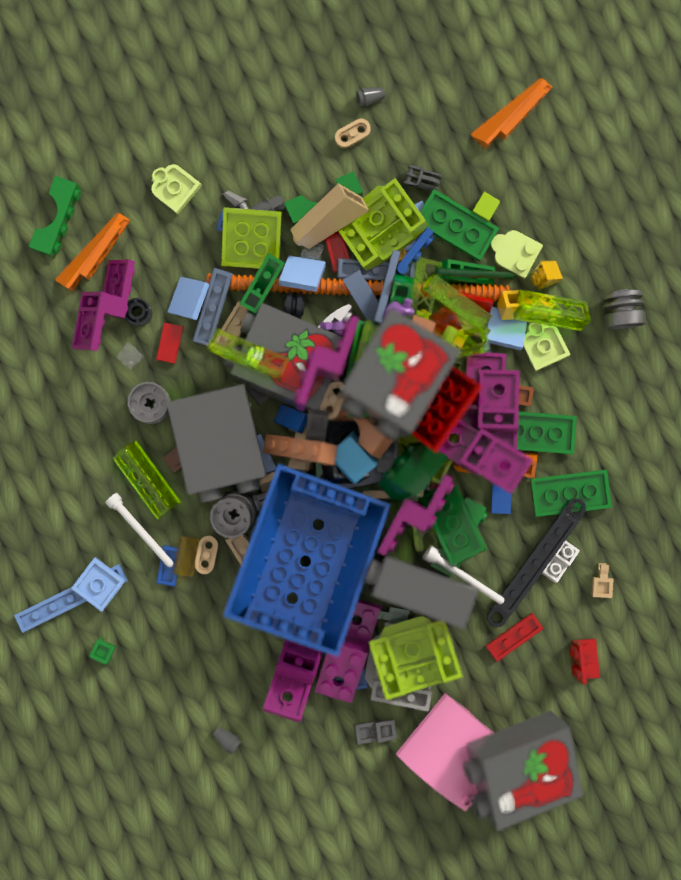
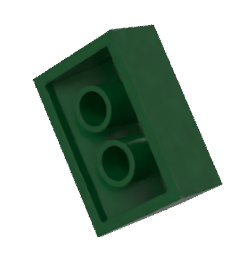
M411 442L404 447L402 454L393 461L394 464L383 474V478L378 484L391 501L416 499L448 457L440 451L434 452L423 442Z

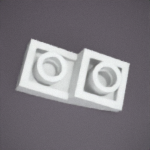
M348 304L339 308L323 322L343 321L344 323L349 321L351 316H353L352 306Z
M565 541L542 574L554 583H558L580 550Z

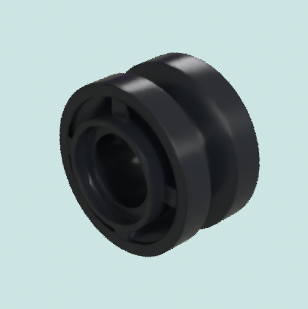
M291 292L287 293L284 304L285 313L299 319L302 318L305 304L303 293H298L296 297Z
M141 298L130 299L127 303L128 310L125 314V319L137 327L148 324L152 318V308ZM136 308H142V314L139 317H135L133 314Z

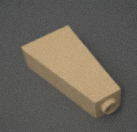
M338 183L290 229L294 236L293 240L298 246L302 245L310 249L368 212L369 209L361 196Z

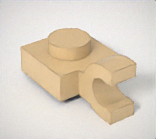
M598 563V577H593L592 597L612 598L613 578H608L609 565H606V563Z

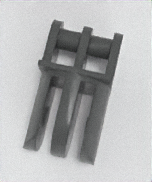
M408 165L407 168L409 170L405 174L407 178L406 181H403L404 185L416 188V190L421 188L428 191H433V189L438 191L436 186L440 185L438 179L442 178V174L424 170L423 167ZM414 171L420 172V175H415ZM412 179L418 180L417 183H413L411 181Z
M278 195L268 200L266 196L265 200L257 203L251 209L279 211L284 208V199Z

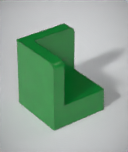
M100 637L97 639L89 657L107 665L112 660L111 656L116 646L104 641L105 638Z

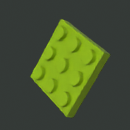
M224 207L221 266L259 269L268 253L279 259L282 212Z

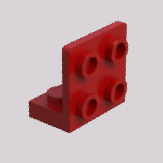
M596 639L572 640V646H569L570 656L574 659V665L571 666L573 677L582 684H587V679L600 678Z

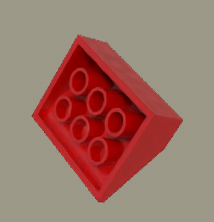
M451 366L411 434L437 453L483 386Z

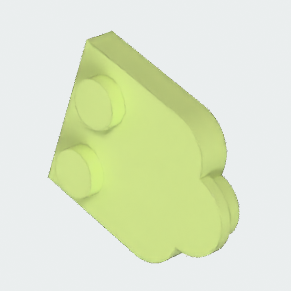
M174 164L169 165L166 169L158 168L152 174L153 194L177 214L182 211L202 186L195 178Z
M509 231L506 235H496L491 242V247L496 252L494 256L495 263L522 279L526 278L543 246L518 231Z
M532 321L527 325L523 349L535 372L571 355L555 325H544L540 321Z

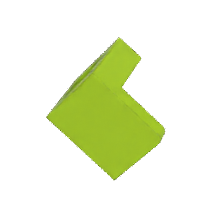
M484 191L472 212L489 222L500 201Z

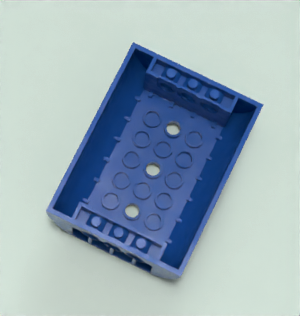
M278 464L224 616L339 656L390 504ZM314 520H321L324 524L323 529L315 530L313 528ZM302 556L310 558L311 563L308 567L301 566L300 558ZM289 593L297 595L298 600L295 604L287 602L286 598Z

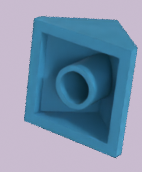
M354 431L337 445L335 464L353 484L364 477L378 463V458L371 455L358 443L359 437Z

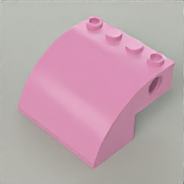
M445 693L397 751L396 755L431 787L466 811L472 805L471 796L477 794L476 785L472 786L469 783L463 769V762L470 760L466 743L494 732L482 724L469 710Z

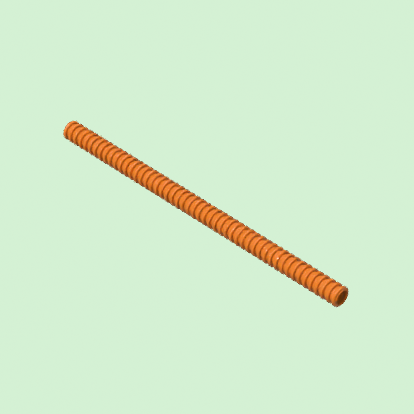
M208 273L206 277V283L208 284L212 277L211 273ZM233 274L228 290L232 292L234 290H237V292L243 290V292H246L254 279L253 275L241 277V275L235 276ZM280 277L276 278L270 289L273 293L279 291V293L285 292V294L288 292L293 294L294 292H297V294L303 292V294L309 293V295L315 293V295L318 293L329 295L330 293L333 296L335 294L339 296L341 294H344V296L350 294L342 279L336 280V278H333V280L321 278L317 292L280 286ZM369 280L367 284L375 297L377 295L381 297L384 281L378 282L375 280V282H372V280ZM416 282L413 283L411 299L413 297L416 299L419 297L430 299L432 297L434 300L436 298L440 300L442 298H445V300L451 298L453 300L456 292L459 291L492 299L493 302H496V300L499 301L502 291H510V287L508 285L497 287V285L491 286L490 284L487 286L484 284L481 286L479 284L475 286L470 284L468 286L466 283L464 285H461V283H458V285H455V283L443 285V283L437 284V282H434V284H431V282H428V284Z

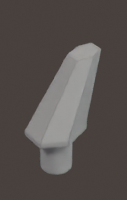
M230 191L223 193L235 207L239 206L240 209H249L245 203L247 201L246 198Z

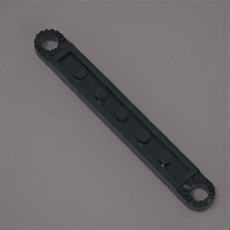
M573 498L567 502L500 596L504 598V603L498 604L495 602L487 613V620L491 626L499 628L505 624L586 512V504L582 500ZM574 503L581 505L579 513L574 514L571 511ZM493 613H501V621L493 622L491 618Z

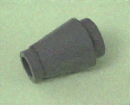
M383 87L360 88V90L356 91V99L359 106L366 107L385 98Z
M220 726L212 735L226 753L233 754L242 743L239 737L222 729Z

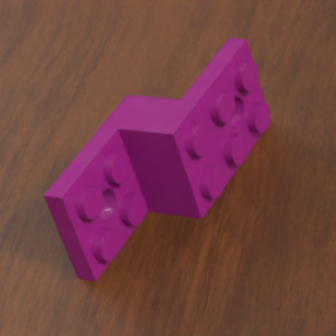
M129 259L109 260L103 292H82L71 349L98 351L101 343L100 335L104 326V318H125L128 310V298L131 293L132 277L135 273V261Z
M351 316L350 322L345 321L341 334L344 340L339 339L336 352L316 346L314 351L310 350L306 364L309 368L308 370L304 369L300 382L303 385L302 389H297L294 403H297L296 409L304 411L315 375L339 381L359 318Z
M467 351L466 375L480 384L481 368L506 370V354ZM498 385L494 387L493 391L496 395H502L504 387ZM479 393L461 417L462 421L475 429L478 428Z
M480 370V385L483 387L479 391L478 430L484 429L517 450L520 371ZM501 385L504 387L505 392L502 395H496L493 391L494 387ZM507 461L499 464V469L503 472H507L511 468L510 463Z
M461 419L438 450L446 454L448 459L475 476L481 475L510 494L513 493L533 459L481 428L479 431ZM457 434L460 437V441L452 444L448 440L449 436ZM503 461H507L511 465L510 470L507 472L499 469V464Z
M449 474L444 476L429 507L413 499H405L378 552L384 556L388 552L391 553L398 543V540L395 539L396 536L403 533L407 523L424 532L427 528L431 529L437 519L434 516L436 510L440 512L446 502L443 499L445 493L449 494L455 484L452 481L454 477Z
M360 599L357 600L352 616L358 615L362 618V621L354 622L351 618L339 656L326 653L315 688L316 693L352 703L368 655L369 642L381 610L380 605ZM340 676L344 681L338 683L334 680V677Z
M286 638L262 711L300 723L323 651ZM290 694L292 701L285 702L282 699V695Z

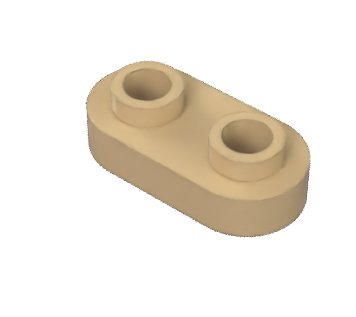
M357 119L339 129L335 134L337 146L346 149L366 139L371 129L369 122L365 119ZM359 128H363L365 131L363 133H359L357 130ZM347 137L348 141L343 142L341 141V138Z
M335 381L328 386L320 405V410L326 411L328 406L333 408V412L329 413L328 419H334L344 400L333 393L335 388H339L341 391L344 386L341 382Z
M205 536L199 542L195 568L201 574L210 573L215 566L219 543L213 536ZM208 541L213 545L211 549L206 547ZM204 560L208 561L209 563L208 567L206 568L202 566V562Z

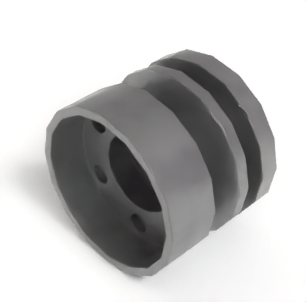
M622 289L602 296L603 302H611L603 305V309L612 310V313L604 316L605 329H624L646 324L645 311L636 310V307L644 304V300H635L643 297L642 290Z
M144 382L131 390L128 396V407L130 413L136 419L146 424H156L168 417L167 402H170L171 399L167 391L154 382ZM148 400L155 401L153 404L154 408L146 406L149 404Z
M238 491L226 493L214 505L211 511L210 521L212 527L218 534L226 538L241 536L248 530L256 518L257 508L255 502L246 493L238 494Z

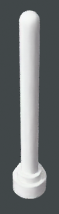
M113 494L105 502L108 507L117 510L165 565L172 567L174 563L171 558L122 505V498L119 494Z
M430 546L423 556L424 560L429 563L436 562L498 604L504 603L502 596L458 567H451L450 562L442 558L436 548Z

